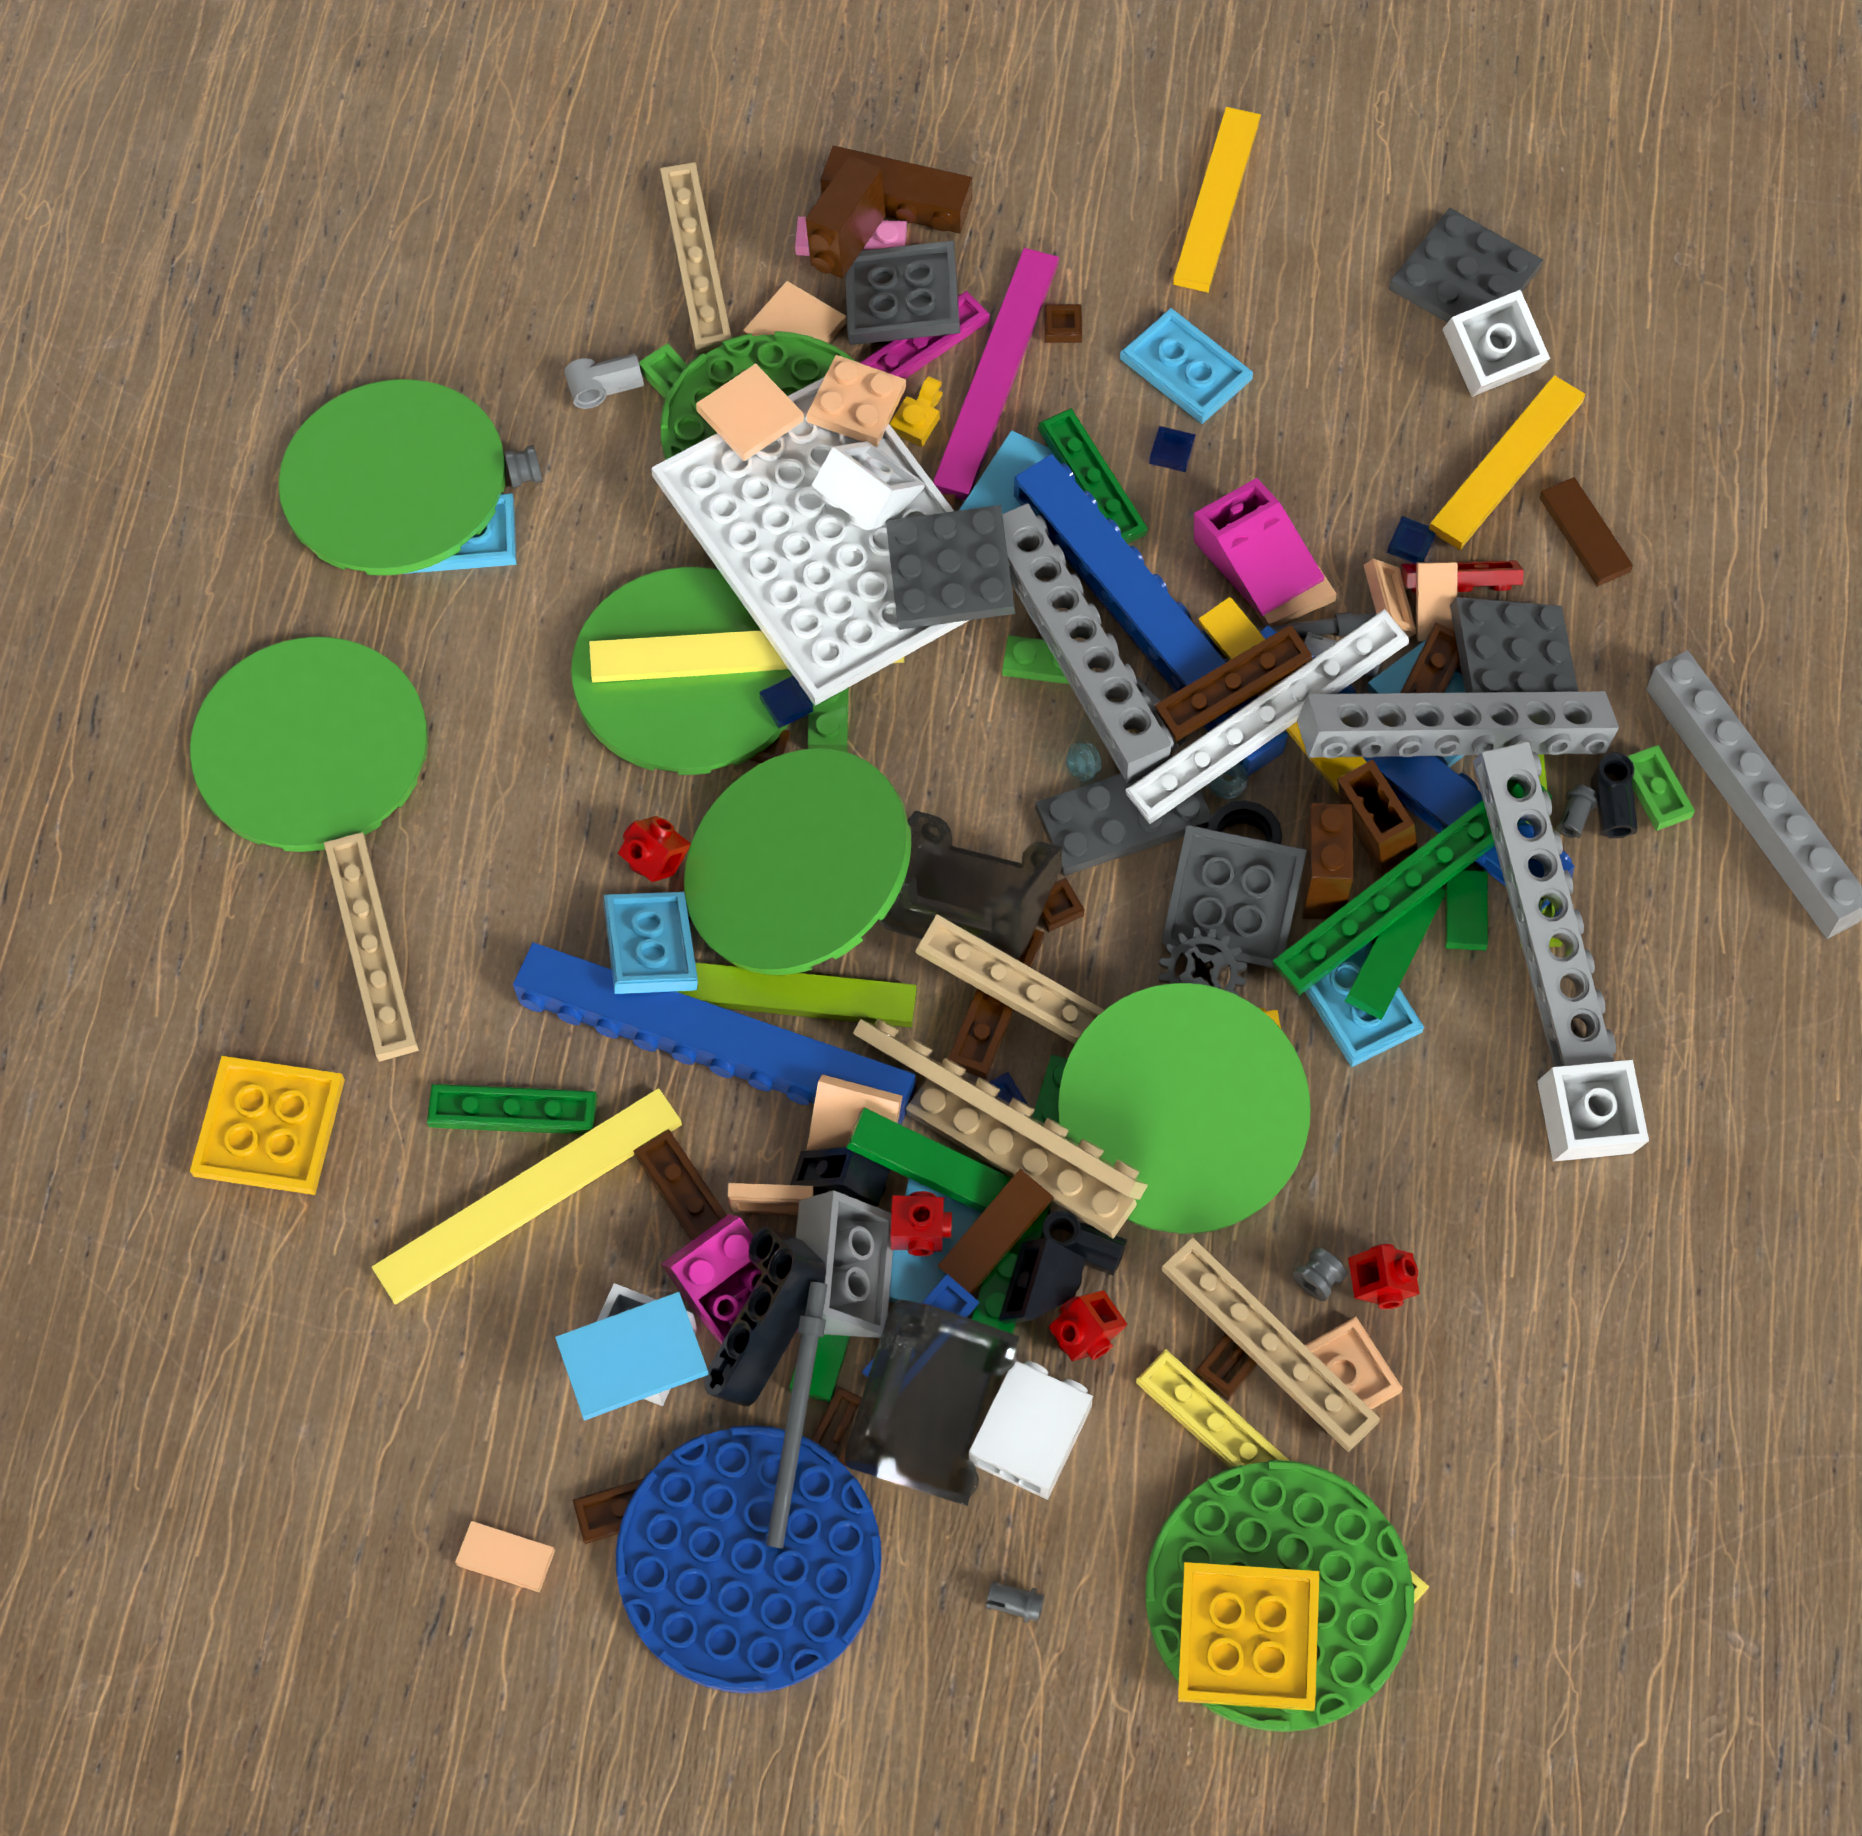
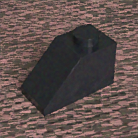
M846 1147L801 1151L790 1185L813 1186L814 1196L834 1190L872 1206H879L881 1197L886 1189V1181L890 1169Z
M1049 1238L1022 1242L998 1321L1004 1324L1031 1321L1075 1297L1082 1283L1081 1274L1086 1259Z

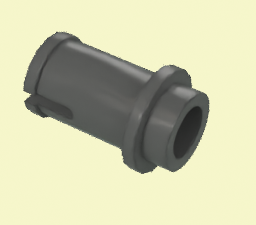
M1575 785L1573 790L1567 792L1566 798L1568 802L1556 827L1559 833L1569 838H1574V836L1576 838L1581 837L1590 810L1595 809L1598 804L1596 800L1597 793L1593 789L1584 785Z
M992 1581L986 1609H994L1024 1617L1025 1623H1029L1030 1619L1039 1621L1045 1595L1037 1593V1588L1032 1587L1030 1592Z

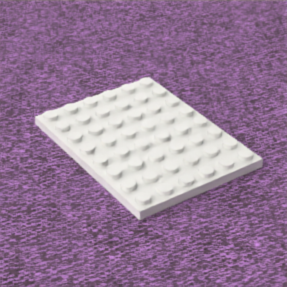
M824 378L788 396L804 413V421L747 460L743 461L717 433L651 468L652 477L815 706L967 622L960 621L899 630L886 526L871 530L857 526L851 521L849 513L842 508H836L826 503L821 498L822 493L811 486L832 447L861 442L807 422V412ZM888 424L876 448L926 484L923 491L895 519L953 512L952 507L890 424Z

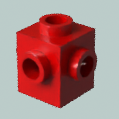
M653 816L643 820H636L627 827L623 834L624 842L617 854L629 863V867L634 872L645 876L651 882H656L675 875L691 843L677 833L672 823L668 820Z
M926 1191L913 1192L910 1196L892 1195L891 1250H906L914 1256H930L933 1252H942L943 1237L951 1238L952 1212H944V1197H936L935 1194Z
M1379 1244L1367 1251L1348 1257L1355 1299L1378 1304L1380 1309H1393L1404 1304L1403 1300L1420 1294L1417 1280L1418 1268L1414 1261L1413 1253L1395 1249L1393 1244Z
M1102 1290L1080 1297L1076 1296L1065 1302L1058 1309L1060 1316L1048 1327L1057 1339L1060 1349L1073 1362L1086 1357L1096 1360L1105 1355L1113 1347L1110 1341L1128 1324L1106 1292Z

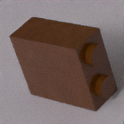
M849 155L805 218L810 264L820 272L830 273L843 279L886 216L882 168Z
M1373 759L1337 779L1341 804H1352L1353 831L1381 875L1384 876L1418 850L1415 824Z
M1311 803L1302 843V849L1307 850L1302 870V919H1328L1348 902L1353 882L1352 804Z

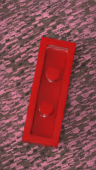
M1517 560L1457 562V592L1472 591L1473 586H1488L1490 590L1507 591L1512 589V585H1523L1524 569ZM1416 563L1401 564V576L1404 585L1416 593Z

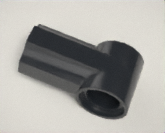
M1616 752L1609 753L1601 759L1590 783L1591 789L1597 793L1596 799L1598 801L1597 807L1601 835L1607 836L1609 839L1624 838L1625 836L1635 834L1638 830L1631 780L1634 776L1635 768L1628 756ZM1610 772L1617 775L1620 781L1610 780L1605 773Z
M1064 1210L1052 1212L1043 1223L1042 1239L1049 1238L1086 1259L1084 1265L1112 1276L1115 1275L1121 1262L1127 1239L1117 1235L1111 1238L1093 1226L1080 1222L1074 1214ZM1056 1229H1064L1072 1237L1067 1241L1060 1242L1053 1239L1050 1233Z

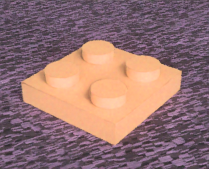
M835 355L807 412V422L861 442L868 441L875 447H878L905 391L906 379Z

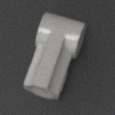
M635 353L595 363L592 359L587 358L578 359L568 364L564 371L573 403L581 409L598 406L605 400L607 395L644 386Z

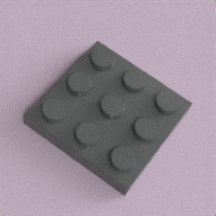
M1449 208L1392 278L1389 290L1448 323L1456 315L1518 290L1523 292L1541 269L1543 259Z
M954 241L863 250L845 274L847 329L850 345L960 333Z
M1001 505L886 521L899 630L1015 614Z
M1456 597L1450 604L1465 693L1578 692L1562 606Z
M1186 825L1161 944H1172L1178 947L1180 945L1178 934L1183 933L1187 939L1193 938L1194 928H1199L1201 936L1207 937L1210 929L1213 928L1216 930L1217 940L1221 941L1226 935L1231 937L1228 946L1230 950L1237 947L1241 948L1242 953L1236 958L1237 961L1274 968L1273 960L1286 950L1307 850ZM1198 947L1201 953L1209 955L1219 952L1210 947Z

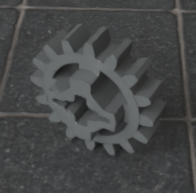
M1194 928L1193 938L1187 939L1183 933L1178 934L1180 943L1178 947L1172 944L1166 945V951L1171 957L1170 959L1160 958L1159 965L1168 969L1166 973L1158 975L1160 983H1192L1211 985L1212 987L1222 989L1218 982L1219 975L1226 968L1230 967V979L1224 990L1239 996L1237 991L1234 990L1235 986L1245 987L1246 979L1237 975L1247 970V963L1236 962V958L1241 955L1242 950L1240 947L1231 950L1228 948L1231 940L1229 935H1226L1219 941L1216 939L1215 929L1211 928L1207 937H1202L1199 928ZM1198 947H1210L1219 952L1209 955L1201 953ZM1183 955L1187 963L1186 970L1175 979V967ZM1195 960L1204 969L1211 966L1210 985L1202 977L1193 978L1196 974Z

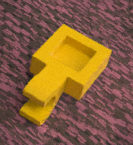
M928 376L921 387L917 400L906 396L890 422V426L900 438L923 447L940 420V411L934 407L943 395V392L939 391L942 385L941 381Z

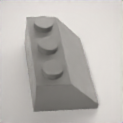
M834 1190L799 1201L796 1238L802 1240L823 1260L826 1266L824 1284H828L822 1315V1319L826 1320L824 1334L873 1338L886 1337L893 1256L890 1237L892 1213Z

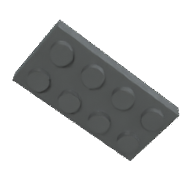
M1122 774L1037 801L1035 809L1062 874L1066 876L1183 837L1186 825L1207 829L1212 815L1201 791L1198 790L1151 824L1147 822L1126 794V789L1144 776L1127 783Z

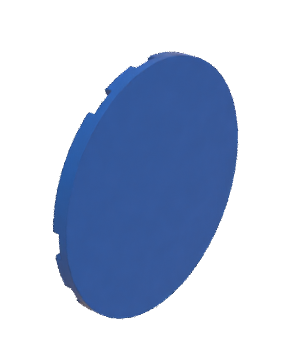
M756 1425L734 1426L731 1429L720 1430L707 1435L702 1434L674 1449L669 1456L645 1476L629 1501L622 1518L616 1547V1575L623 1606L632 1626L647 1648L664 1665L680 1676L710 1689L743 1694L764 1693L798 1684L814 1676L835 1661L854 1641L865 1624L877 1595L882 1559L881 1540L870 1501L856 1477L854 1478L848 1469L837 1460L835 1455L802 1436L784 1546L783 1548L766 1546L785 1430Z

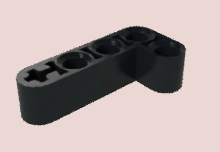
M763 1227L754 1234L748 1250L751 1262L762 1274L708 1367L709 1375L705 1376L704 1381L705 1389L709 1395L744 1407L752 1405L758 1399L796 1333L800 1316H805L810 1282L824 1283L826 1277V1266L823 1260L802 1240L768 1227Z

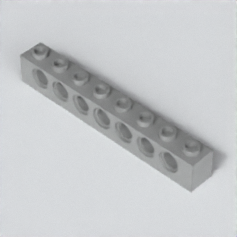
M1029 504L1003 513L1011 584L1050 652L1055 657L1061 671L1125 781L1128 783L1149 774L1170 759V752L1174 743L1168 728L1165 725H1159L1154 717L1155 709L1151 699L1147 694L1141 695L1136 686L1137 679L1132 667L1128 663L1124 665L1119 658V649L1114 637L1110 633L1105 634L1101 627V618L1097 608L1093 603L1088 604L1083 597V587L1078 576L1075 573L1070 575L1067 570L1062 549L1058 544L1053 545L1048 538L1049 532L1041 515L1035 516ZM1024 549H1032L1033 551L1026 552V551H1023V550H1024ZM1048 578V579H1051V580H1050V581H1041V580H1039V579ZM1058 608H1067V609H1069V610H1067V611H1059V610H1057V609H1058ZM1075 638H1085V639H1087V640H1085V641H1076V640H1074V639H1075ZM1102 668L1104 671L1096 672L1091 669ZM1119 698L1123 701L1115 703L1109 701V699ZM1138 729L1141 731V733L1132 734L1129 733L1127 730Z
M1605 691L1308 694L1297 719L1308 758L1479 755L1485 751L1529 742L1531 751L1537 754L1606 753L1619 729Z
M1529 742L1482 752L1473 760L1553 1066L1561 1067L1613 1062V1054L1616 1053V1042L1611 1030H1606L1602 1014L1605 1013V1001L1599 989L1595 990L1591 975L1595 971L1594 960L1591 952L1588 949H1584L1581 934L1584 932V923L1579 910H1574L1570 894L1573 893V882L1568 870H1563L1561 863L1562 841L1558 831H1553L1549 815L1552 814V804L1549 794L1546 791H1542L1538 777L1542 772L1539 756L1536 752L1531 751ZM1508 781H1515L1521 785L1523 789L1522 798H1515L1509 794L1507 790ZM1518 820L1528 821L1532 825L1534 830L1532 838H1526L1520 834L1517 827ZM1529 859H1535L1543 865V878L1535 877L1530 873L1528 869ZM1540 898L1547 899L1553 904L1555 909L1553 918L1546 917L1540 912L1538 905ZM1551 938L1559 939L1564 944L1565 955L1563 958L1555 956L1550 951L1549 942ZM1562 978H1568L1574 983L1576 993L1573 998L1567 997L1562 993L1560 989ZM1573 1017L1579 1018L1585 1023L1586 1035L1584 1038H1579L1572 1032L1571 1020Z

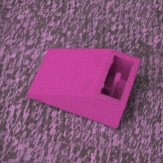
M1258 478L1253 479L1194 513V543L1261 617L1324 581V575L1281 503Z
M728 1214L661 1263L684 1299L720 1345H722L762 1274L749 1258V1244L753 1235L739 1216Z

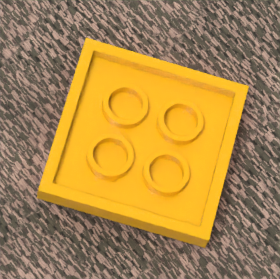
M221 1056L191 1164V1174L193 1177L315 1195L345 1081L343 1075L335 1072Z
M1184 1562L1178 1701L1314 1711L1319 1571Z

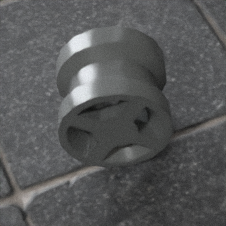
M534 445L526 446L524 451L521 452L513 450L504 451L513 488L521 487L523 482L532 481L535 484L543 482Z
M1315 1247L1309 1254V1261L1306 1265L1298 1266L1293 1272V1277L1298 1285L1310 1296L1319 1301H1326L1332 1293L1331 1287L1335 1283H1341L1347 1277V1271L1342 1263L1331 1253L1322 1248Z

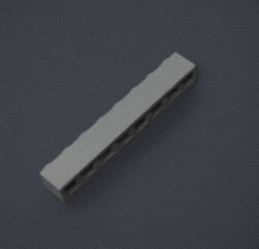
M1687 650L1655 666L1646 691L1826 939L1861 922V884L1691 653Z

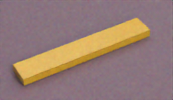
M1230 107L1225 108L1174 274L1173 285L1209 293L1259 127L1261 114Z
M1554 375L1432 520L1428 531L1461 550L1579 408L1586 394Z
M1228 597L1198 618L1199 625L1229 661L1265 640L1231 597ZM1282 680L1278 681L1277 683L1258 693L1257 696H1261L1263 693L1271 689L1273 686H1275ZM1296 722L1287 728L1286 731L1307 755L1300 729ZM1363 757L1309 758L1339 796L1337 779L1366 763Z

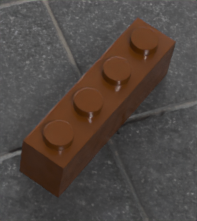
M832 146L820 179L821 195L846 159L851 155L882 168L885 217L933 227L939 231L961 234L972 202V177Z

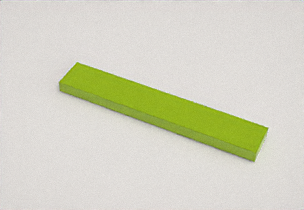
M695 962L698 978L697 990L676 991L725 1009L859 1022L861 1019L873 1024L879 1018L892 1026L912 1028L917 985L805 973L769 975L751 972L736 966Z

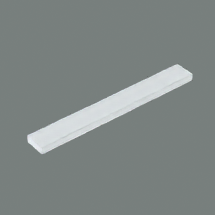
M1385 609L1127 788V796L1149 824L1153 823L1296 723L1308 694L1339 693L1409 644L1408 636Z

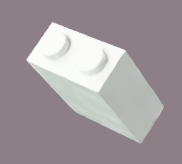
M1013 1360L969 1450V1463L1048 1500L1091 1410L1093 1396L1087 1394V1388L1076 1381L1064 1379L1061 1382L1048 1376L1049 1372L1037 1363L1025 1361L1022 1364Z

